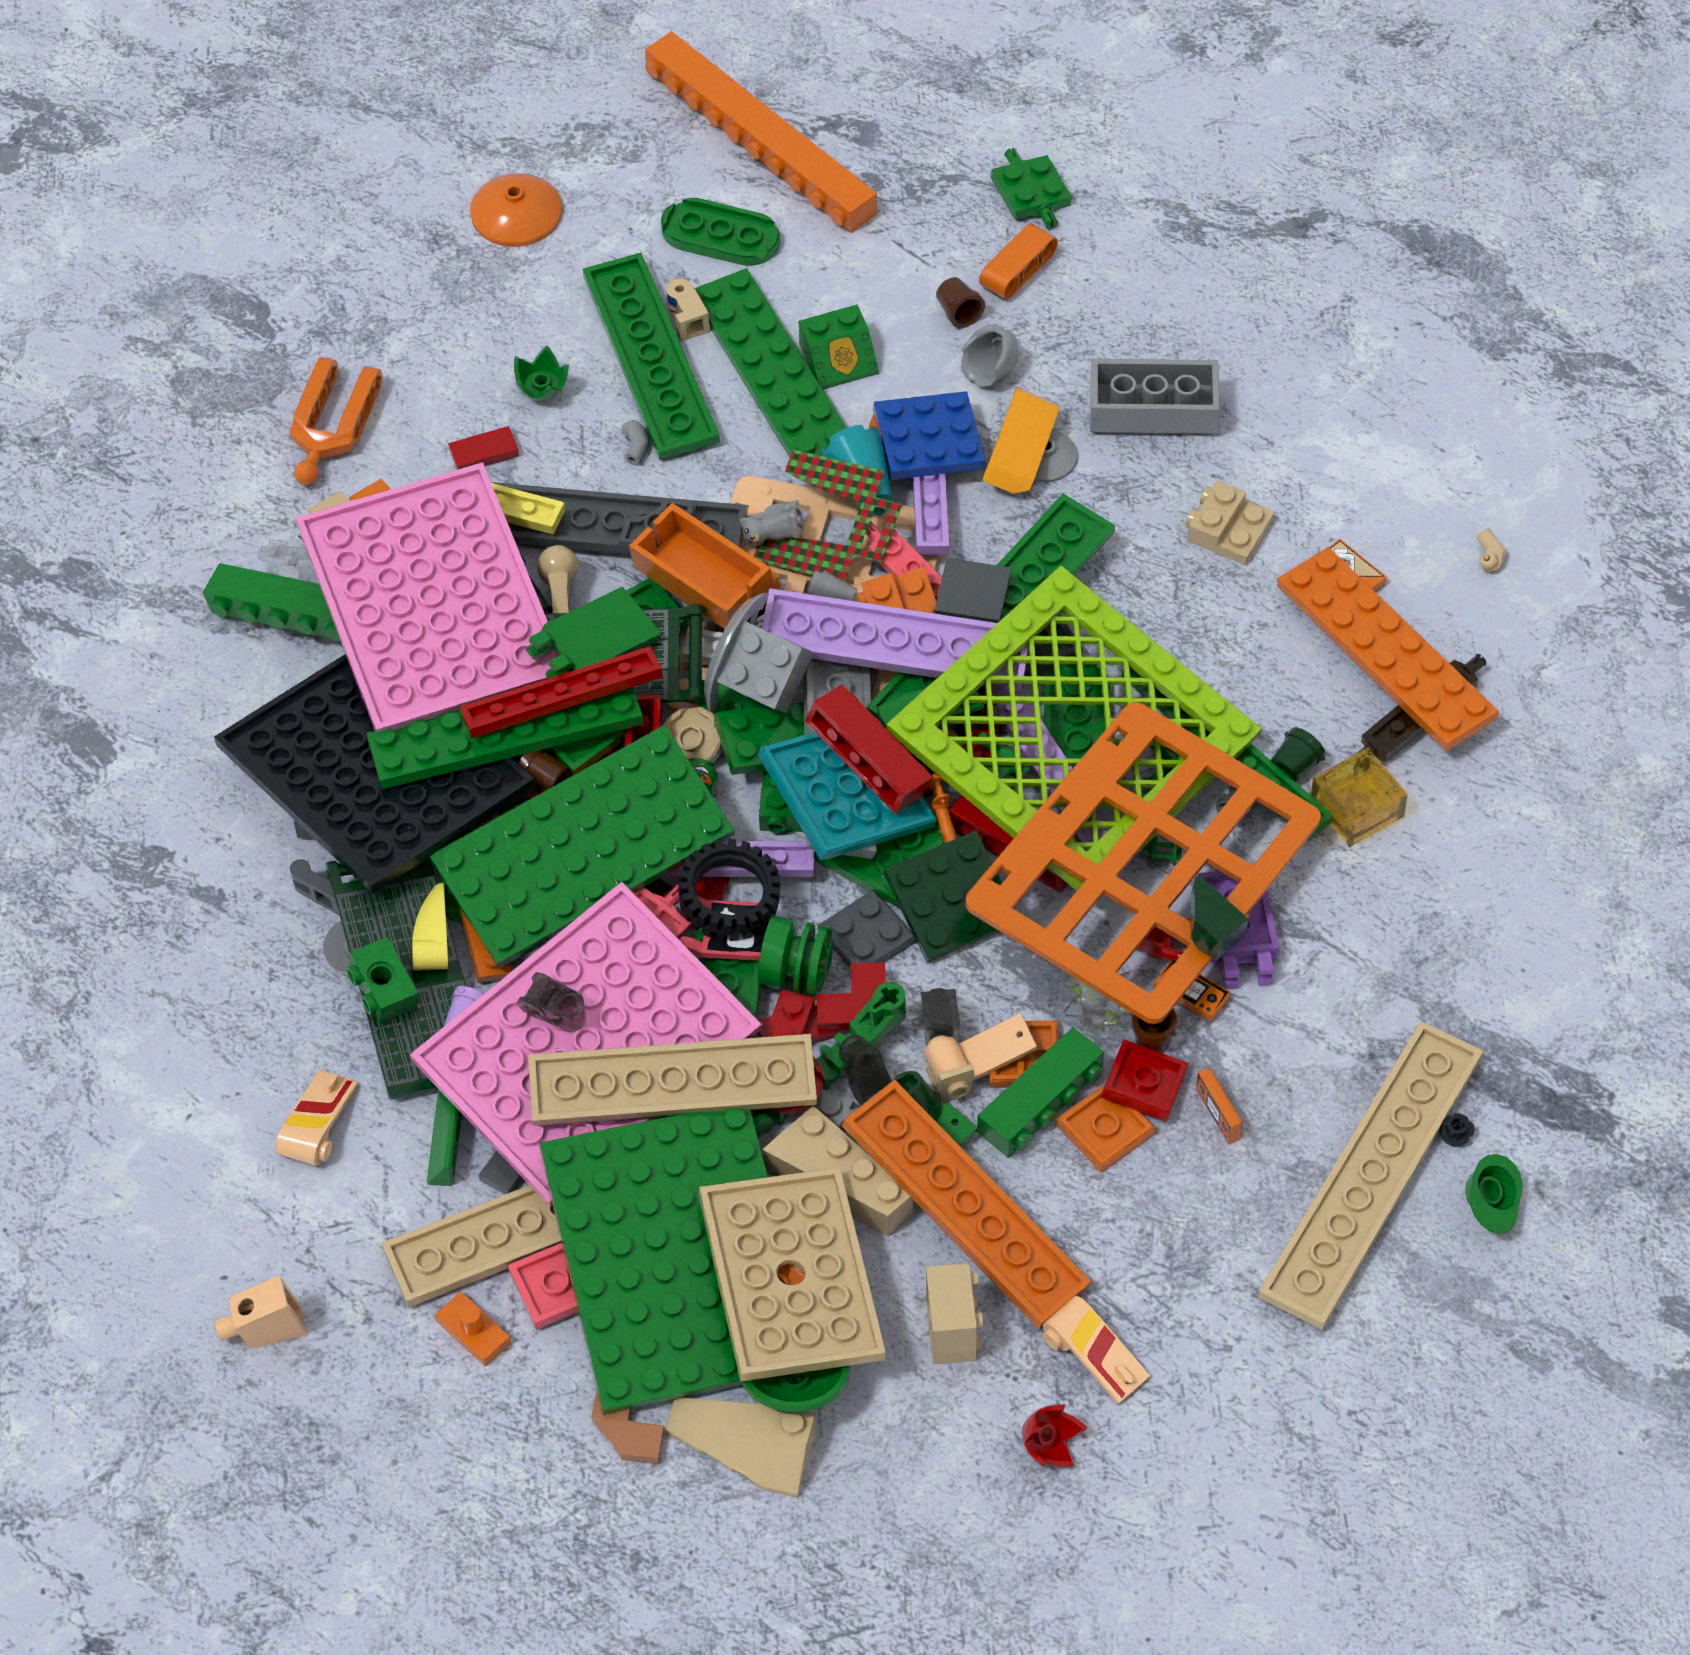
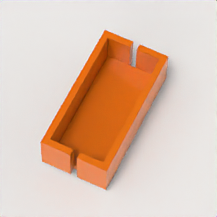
M671 503L653 521L655 535L653 529L648 526L629 545L633 566L636 570L688 605L704 606L706 608V617L724 629L744 602L761 593H768L769 588L774 589L771 568L674 503Z

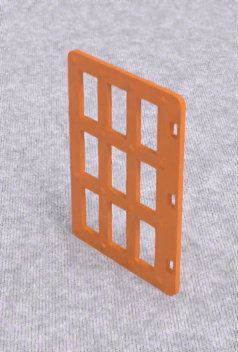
M1132 702L1125 706L968 892L965 906L971 914L1143 1021L1157 1024L1167 1017L1213 959L1207 953L1199 951L1191 940L1190 921L1169 908L1207 863L1239 882L1227 897V900L1249 918L1250 915L1248 914L1318 827L1321 814L1312 804L1148 706L1139 702ZM1117 731L1126 736L1118 746L1109 742ZM1156 740L1186 758V760L1149 803L1118 783L1150 744ZM1206 770L1236 788L1237 791L1203 833L1200 834L1169 814ZM1059 799L1068 805L1060 815L1051 811ZM1105 801L1135 819V821L1101 863L1097 865L1066 845L1100 804ZM1257 801L1289 821L1255 864L1251 865L1220 845ZM1156 832L1187 852L1149 897L1118 878V876L1152 834ZM1053 863L1084 883L1045 929L1013 908L1049 865ZM1001 869L1009 876L1001 885H998L991 880ZM1104 894L1136 915L1097 961L1065 940ZM1156 926L1188 947L1154 990L1148 993L1119 975L1118 971Z

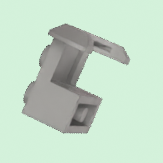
M768 593L756 595L741 605L731 618L716 646L704 682V696L707 708L714 715L721 702L718 695L719 683L775 710L787 713L813 656V651L747 622L756 611L763 609L769 596Z

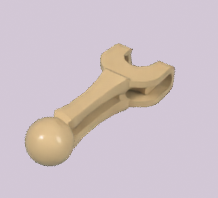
M562 545L546 548L540 554L537 561L538 574L550 587L553 613L570 612L569 598L571 588L569 583L574 580L579 569L578 559L574 552Z

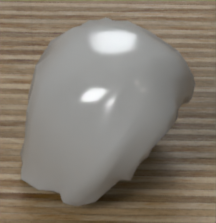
M996 324L977 330L961 349L963 352L961 370L970 382L976 383L978 387L993 386L1016 366L1019 349L1015 335L1010 330H1005Z

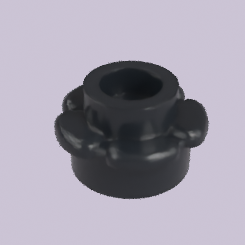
M1455 1113L1453 1116L1447 1115L1440 1130V1134L1446 1144L1452 1147H1461L1474 1135V1125L1468 1121L1467 1116L1460 1113ZM1457 1126L1460 1128V1130H1454V1127Z

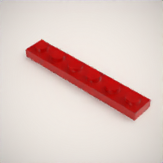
M651 646L460 706L461 716L471 738H475L663 678L662 668Z

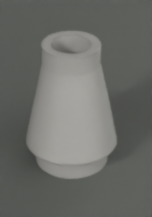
M815 570L807 594L854 601L858 588L850 586L826 570L823 573Z

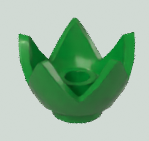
M545 346L532 363L515 356V384L522 394L535 401H547L561 392L567 380L569 365L560 367L555 355L548 346Z

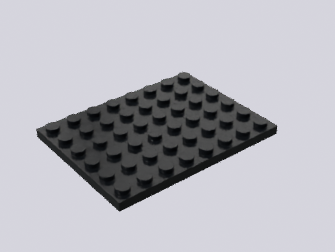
M346 654L214 736L216 746L372 894L536 788L535 779L512 758H507L381 789L366 734L375 730Z

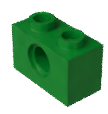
M388 937L350 952L349 967L346 968L348 977L353 986L359 985L363 993L362 1002L369 1015L374 1013L379 1024L417 1009L419 993ZM376 979H384L388 983L384 985H378L373 981Z

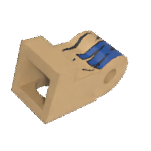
M679 278L670 281L666 287L668 310L675 315L676 331L681 342L710 332L709 313L693 285L686 279Z

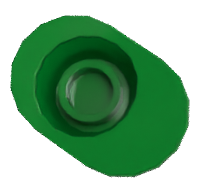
M1492 1154L1481 1159L1475 1171L1469 1176L1465 1186L1467 1201L1475 1218L1488 1231L1503 1234L1509 1232L1514 1227L1518 1216L1523 1186L1520 1172L1516 1165L1507 1157Z

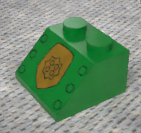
M858 304L798 321L800 348L810 370L823 390L879 374L869 329Z

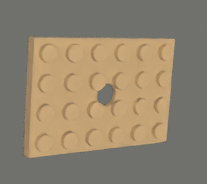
M840 1167L699 1187L698 1195L740 1382L885 1360L886 1351ZM786 1264H794L796 1269L804 1271L805 1278L797 1285H786L777 1277L779 1268Z

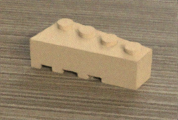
M815 1106L808 1109L762 1149L766 1171L774 1176L776 1173L781 1176L840 1167L852 1217L887 1236L892 1234L913 1215V1199L867 1152Z

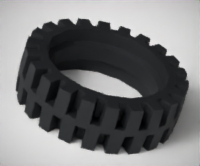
M722 839L714 841V847L711 848L709 843L701 846V853L695 850L691 854L690 860L687 859L685 861L679 879L680 908L683 910L687 922L691 920L692 927L696 931L702 928L703 935L709 938L712 933H716V940L720 941L724 940L725 935L730 936V941H738V935L742 934L744 939L752 936L753 930L756 934L763 931L764 924L768 926L770 918L776 915L780 900V875L778 876L776 865H772V858L768 854L762 856V849L758 846L751 850L750 843L742 841L741 846H736V839H728V845H723ZM727 865L741 867L755 874L760 880L763 895L757 906L745 913L734 915L716 913L705 907L698 899L696 893L697 881L704 873L716 867Z

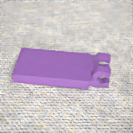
M1221 871L1202 872L1195 876L1196 878L1200 875L1226 899L1239 884V882ZM1268 890L1248 914L1250 916L1244 939L1216 961L1214 959L1210 961L1211 963L1214 962L1215 966H1221L1225 989L1239 987L1237 978L1239 977L1238 964L1255 963L1259 985L1273 984L1272 974L1274 973L1272 961H1275L1276 956H1279V943Z

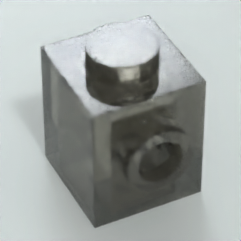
M935 988L927 992H921V1015L925 1046L928 1045L930 1040L941 1035L953 1037L957 1043L960 1042V1019L956 990Z

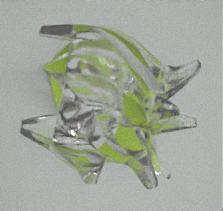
M1127 971L1119 975L1127 979L1130 972ZM1068 976L1064 987H1071L1077 997L1064 1010L1066 1016L1079 1017L1081 1026L1084 1029L1099 1033L1105 1032V1027H1117L1123 1032L1129 1030L1122 1017L1132 1015L1131 1012L1073 976Z

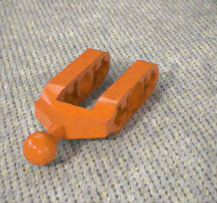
M318 358L295 410L293 424L290 429L291 440L308 454L305 461L298 463L294 470V477L299 484L308 486L318 480L319 469L317 464L319 459L351 452L353 446L357 444L381 388L383 377L381 369L368 366L363 367L341 417L337 432L331 433L317 430L315 427L336 381L338 362L334 359Z

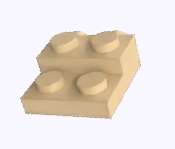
M1217 480L1213 488L1205 487L1200 498L1201 507L1199 510L1192 509L1187 517L1185 526L1189 528L1188 541L1246 565L1273 522L1275 512L1247 501L1245 491Z

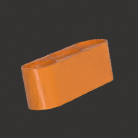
M1028 224L984 267L979 277V284L1005 300L1011 298L1052 257L1057 248L1058 239L1034 224Z

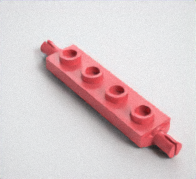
M872 521L868 525L866 535L873 541L869 546V550L875 551L882 532ZM893 528L882 562L879 563L888 573L892 572L893 577L924 566L937 601L942 577Z

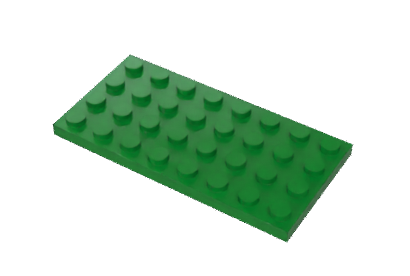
M663 725L438 850L430 856V860L499 969L555 937L621 882L634 893L682 866L687 859L690 860L691 854L695 850L701 853V846L709 843L712 848L714 847V841L722 839V842L735 836V830L666 725Z

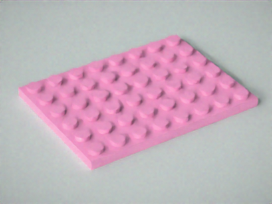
M483 462L296 517L298 530L376 733L387 729L393 731L408 727L414 721H427L437 718L446 713L459 711L460 706L548 679L545 674L547 670L551 669L548 665L549 661L560 654L554 649L549 654L533 660L526 652L527 646L532 645L529 642V638L540 632L543 625L548 623Z
M621 882L410 1054V1057L415 1065L551 1207L553 1203L539 1149L540 1142L654 1120L657 1117L533 1126L528 1055L747 1039L756 1035L762 1029V1024Z

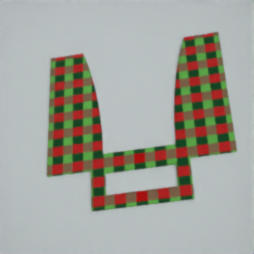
M793 449L785 472L828 493L862 502L846 546L802 538L767 539L762 545L757 546L754 557L764 564L813 575L815 570L822 573L826 570L844 582L854 556L882 562L902 506L901 503L875 498L885 471ZM875 507L890 510L876 550L871 551L861 548Z

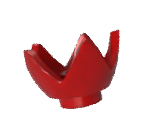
M1065 1404L1042 1407L1033 1412L1023 1424L1022 1441L1030 1457L1042 1467L1045 1464L1064 1467L1074 1466L1067 1442L1084 1432L1087 1426L1074 1416L1063 1412Z

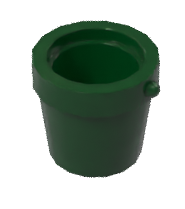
M1293 727L1289 732L1286 731L1284 733L1285 740L1271 761L1297 782L1315 764L1325 760V749L1312 734L1302 728Z
M907 1071L894 1078L934 1120L938 1118L942 1111L941 1094L932 1090L918 1072Z

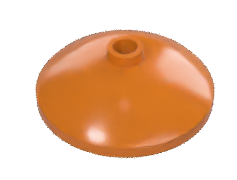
M512 173L496 177L479 188L471 201L470 215L474 228L486 240L502 246L519 247L536 243L552 233L561 219L562 205L558 192L546 180L530 174Z

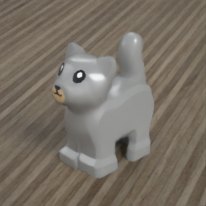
M795 500L790 503L771 505L764 512L741 518L739 523L743 528L745 545L760 546L767 539L800 538V528L804 526V519L799 501Z

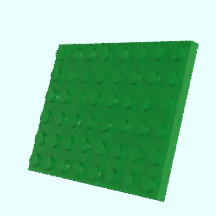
M731 1108L728 1111L684 1113L540 1142L539 1149L603 1415L742 1385L698 1194L699 1187L768 1177L751 1111Z

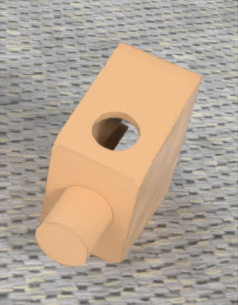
M280 1275L229 1298V1305L232 1315L215 1320V1328L221 1341L240 1335L249 1348H257L307 1335L301 1305Z

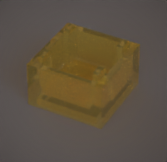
M1368 747L1313 777L1311 796L1333 814V821L1330 825L1349 847L1403 818L1405 814L1408 794Z

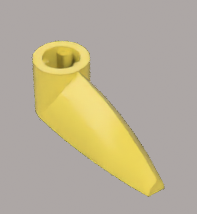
M444 882L434 886L418 913L412 938L413 971L448 969Z

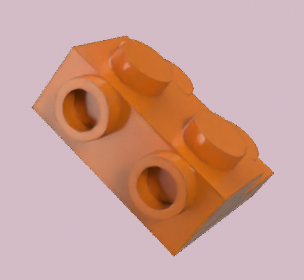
M924 566L893 577L891 572L861 583L864 592L858 593V597L862 603L927 613L935 612L937 601Z

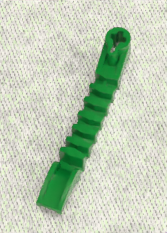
M886 982L879 985L873 997L857 1016L849 1022L850 1032L846 1036L837 1033L835 1035V1044L831 1048L825 1044L820 1047L821 1056L817 1058V1061L823 1070V1089H830V1085L838 1078H844L848 1070L859 1066L863 1058L874 1054L875 1048L884 1036L904 1021L906 1017L905 991L899 984ZM771 1108L750 1110L756 1134L768 1133L772 1130V1127L777 1124L780 1126L784 1123V1119L791 1115Z

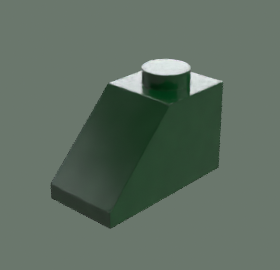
M1198 875L1194 879L1190 896L1191 940L1199 951L1207 953L1216 961L1244 939L1249 919L1205 879Z

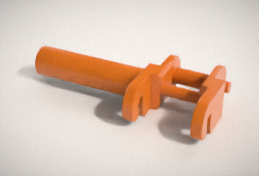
M935 773L932 774L933 778L926 792L933 791L935 798L930 805L931 810L938 820L944 842L947 843L957 838L948 810L950 795L944 794L941 785L943 779Z

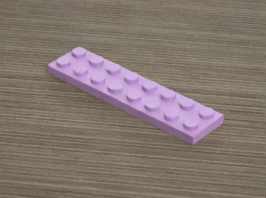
M769 588L762 629L813 651L811 659L938 678L997 623ZM1028 644L1015 656H1027ZM1007 663L993 676H1008ZM1013 663L1014 676H1024L1026 663ZM991 683L992 687L1009 689L1008 683ZM1014 683L1015 690L1022 691L1023 684Z

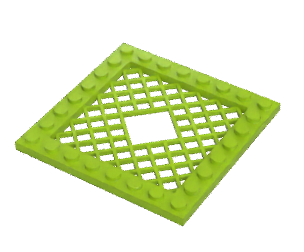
M1062 566L1055 570L886 725V730L896 740L900 741L907 750L1013 838L1016 837L1037 812L1034 807H1041L1047 800V787H1058L1069 774L1068 766H1076L1081 760L1044 758L1039 704L1103 705L1106 729L1115 720V718L1110 716V705H1128L1132 702H1139L1150 706L1156 712V706H1173L1174 719L1169 720L1179 726L1199 727V737L1235 759L1260 735L1262 728ZM1063 612V613L1066 614L1068 617H1066V616H1059V615ZM1050 624L1051 636H1037ZM1056 624H1073L1074 637L1057 636ZM1079 626L1093 637H1080ZM1034 643L1052 644L1053 656H1035ZM1027 644L1029 645V656H1015ZM1058 644H1075L1076 657L1059 656ZM1081 644H1098L1099 657H1082ZM1104 646L1117 657H1105ZM1007 663L1008 676H993ZM1013 663H1030L1031 676H1014ZM1036 664H1053L1054 677L1037 676ZM1059 664H1076L1078 677H1060ZM1083 664H1100L1101 677H1084ZM1106 665H1123L1124 677H1107ZM1129 667L1143 678H1130ZM991 683H1008L1009 696H992ZM1014 683L1032 684L1033 697L1015 696ZM985 684L986 696H972ZM1038 684H1055L1056 697H1039ZM1061 684H1078L1079 697H1062ZM1084 684L1102 685L1103 697H1085ZM1108 685H1125L1126 698H1109ZM1131 685H1148L1149 698H1132ZM1154 687L1167 698H1155ZM969 703H987L988 716H970ZM963 704L964 716H950ZM993 704H1010L1011 717L993 716ZM1016 704H1033L1034 717H1017ZM1180 708L1193 719H1181ZM947 723L965 724L966 737L948 736ZM971 724H988L989 737H972ZM994 724H1012L1013 737H995ZM1018 724H1035L1036 738L1019 737ZM1205 729H1207L1210 732V734L1207 737L1205 735ZM1112 737L1109 742L1118 746L1123 739ZM1156 740L1150 744V746H1154L1155 760L1138 759L1132 766L1134 780H1120L1118 783L1122 787H1135V794L1141 798V788H1153L1142 798L1149 803L1186 760V758L1179 754V760H1161L1160 747L1166 746ZM958 744H966L967 752ZM972 744H990L991 758L973 757ZM996 745H1013L1014 758H997ZM1019 745H1037L1038 758H1020ZM983 765H991L992 772H990ZM997 765H1015L1016 779L998 778ZM1021 765L1039 766L1040 779H1022ZM1045 766H1062L1063 779H1046ZM1139 767H1156L1157 780H1140ZM1162 767H1175L1163 778ZM1205 770L1169 815L1175 818L1216 776ZM1008 786H1017V793ZM1023 786H1040L1041 800H1024ZM1059 800L1054 805V807L1066 808L1068 806L1067 804L1062 802V800ZM1105 801L1098 808H1113L1114 821H1097L1095 810L1090 816L1091 821H1086L1080 828L1091 829L1092 842H1075V837H1073L1066 845L1097 865L1101 863L1135 821V819L1127 814L1120 819V811ZM1098 829H1110L1098 840ZM1154 832L1152 836L1147 840V842L1143 845V847H1145L1158 833ZM1053 863L1048 867L1076 891L1084 883Z

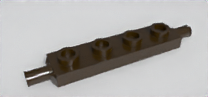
M1476 654L1466 664L1453 660L1450 664L1476 688L1478 678L1475 673L1486 665V660L1483 656L1481 658V654ZM1398 705L1362 734L1361 743L1364 744V747L1352 756L1353 761L1356 764L1358 763L1360 767L1373 756L1386 762L1423 732L1424 729Z

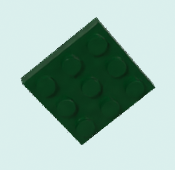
M976 830L884 869L883 874L926 963L1000 932L971 914L965 906L968 892L993 864ZM997 873L991 881L1001 885L1002 882Z

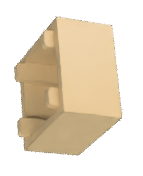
M969 1263L926 1266V1305L933 1364L976 1361L977 1351L983 1349L982 1337L977 1336V1327L983 1326V1316L981 1312H975L978 1310L977 1297L973 1296L972 1287L978 1286V1274L970 1272Z

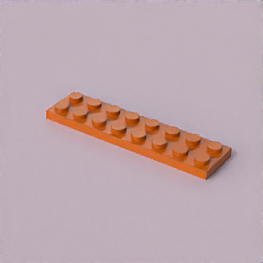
M1329 547L1277 578V586L1446 752L1498 719L1499 711Z
M895 1079L844 1119L842 1127L910 1195L922 1210L1038 1330L1047 1319L1074 1296H1079L1089 1288L1092 1281Z

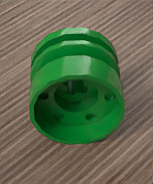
M773 915L768 923L760 954L758 969L759 986L783 990L789 977H793L795 993L801 994L807 982L808 996L817 998V994H820L823 984L828 977L832 962L831 926L821 925L815 938V924L808 922L802 935L797 936V922L795 919Z

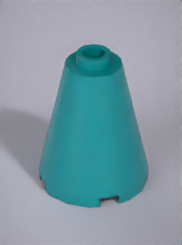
M854 425L837 432L829 438L831 444L826 450L823 446L821 456L884 470L885 472L875 498L888 501L893 500L883 441L875 427L871 426L872 430L864 429L863 425ZM855 501L860 507L862 502ZM875 507L872 515H881L887 510Z

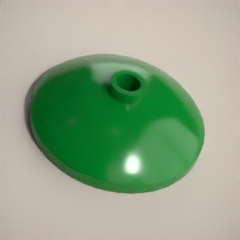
M850 1367L822 1369L742 1381L741 1383L747 1393L764 1406L784 1412H805L818 1409L835 1400L847 1385Z

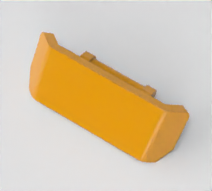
M1016 386L989 463L983 474V480L1012 494L1029 491L1035 479L1060 406Z

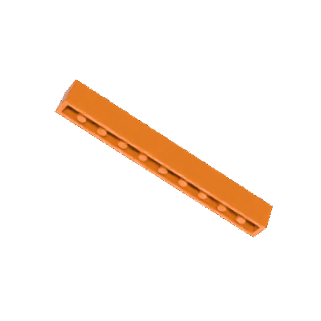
M670 31L645 49V68L652 78L660 80L671 93L680 96L691 109L697 110L705 116L711 125L719 127L728 135L731 141L739 143L748 151L751 157L759 159L774 175H779L789 183L795 192H800L810 200L815 208L821 209L829 215L836 225L842 226L852 233L877 214V193L674 32Z

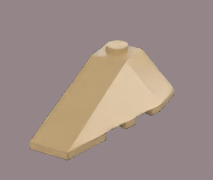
M679 1398L673 1401L665 1433L701 1454L706 1453L723 1464V1467L731 1472L735 1470L751 1480L752 1484L762 1490L798 1498L816 1435V1418L813 1412H784L759 1403Z

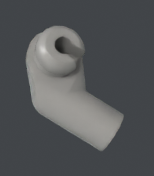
M631 420L624 423L621 428L622 435L627 434L625 439L630 440L632 443L625 455V460L632 465H638L650 444V440L643 425L638 421Z

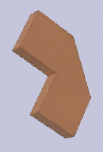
M596 1390L591 1416L592 1422L609 1440L622 1460L659 1464L664 1425L629 1421L631 1409L603 1415Z

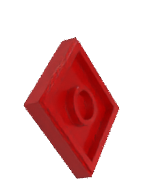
M1123 1039L1103 1088L1101 1098L1167 1122L1189 1063Z

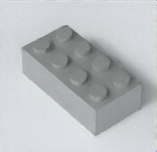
M1091 359L1090 432L1218 434L1220 411L1218 360Z

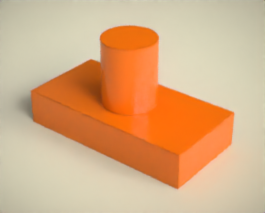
M462 1292L457 1294L435 1314L436 1322L484 1366L511 1344L510 1336Z

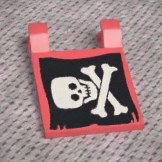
M698 896V899L705 907L716 913L728 915L745 913L758 904L754 902L706 900ZM764 924L763 931L758 934L753 930L750 938L744 939L742 934L738 935V941H730L729 935H725L723 941L716 940V933H712L710 938L704 935L703 942L686 936L681 937L679 940L697 959L703 957L760 961L767 925Z

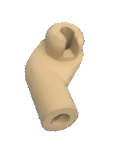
M1485 529L1477 536V540L1485 549L1484 555L1480 557V564L1485 571L1493 572L1501 567L1506 550L1491 530Z

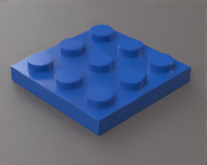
M967 391L875 401L873 403V412L878 431L882 437L890 480L985 469L986 460Z

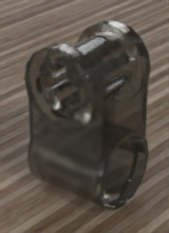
M534 973L532 976L533 983L524 997H520L517 1001L518 1007L530 1016L542 1019L561 1028L563 1031L574 1032L581 1029L587 1020L582 995L578 991L558 983L546 974ZM567 1007H576L578 1009L573 1014L562 1013Z
M854 1034L842 1042L839 1054L848 1077V1084L854 1098L862 1106L891 1083L892 1079L886 1070L881 1052L874 1046H870L864 1037Z

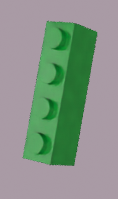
M1072 1027L977 1115V1133L1007 1158L1016 1150L1022 1151L1031 1142L1035 1132L1041 1127L1043 1129L1047 1128L1064 1105L1070 1106L1078 1098L1080 1090L1086 1084H1093L1100 1078L1104 1071V1051Z

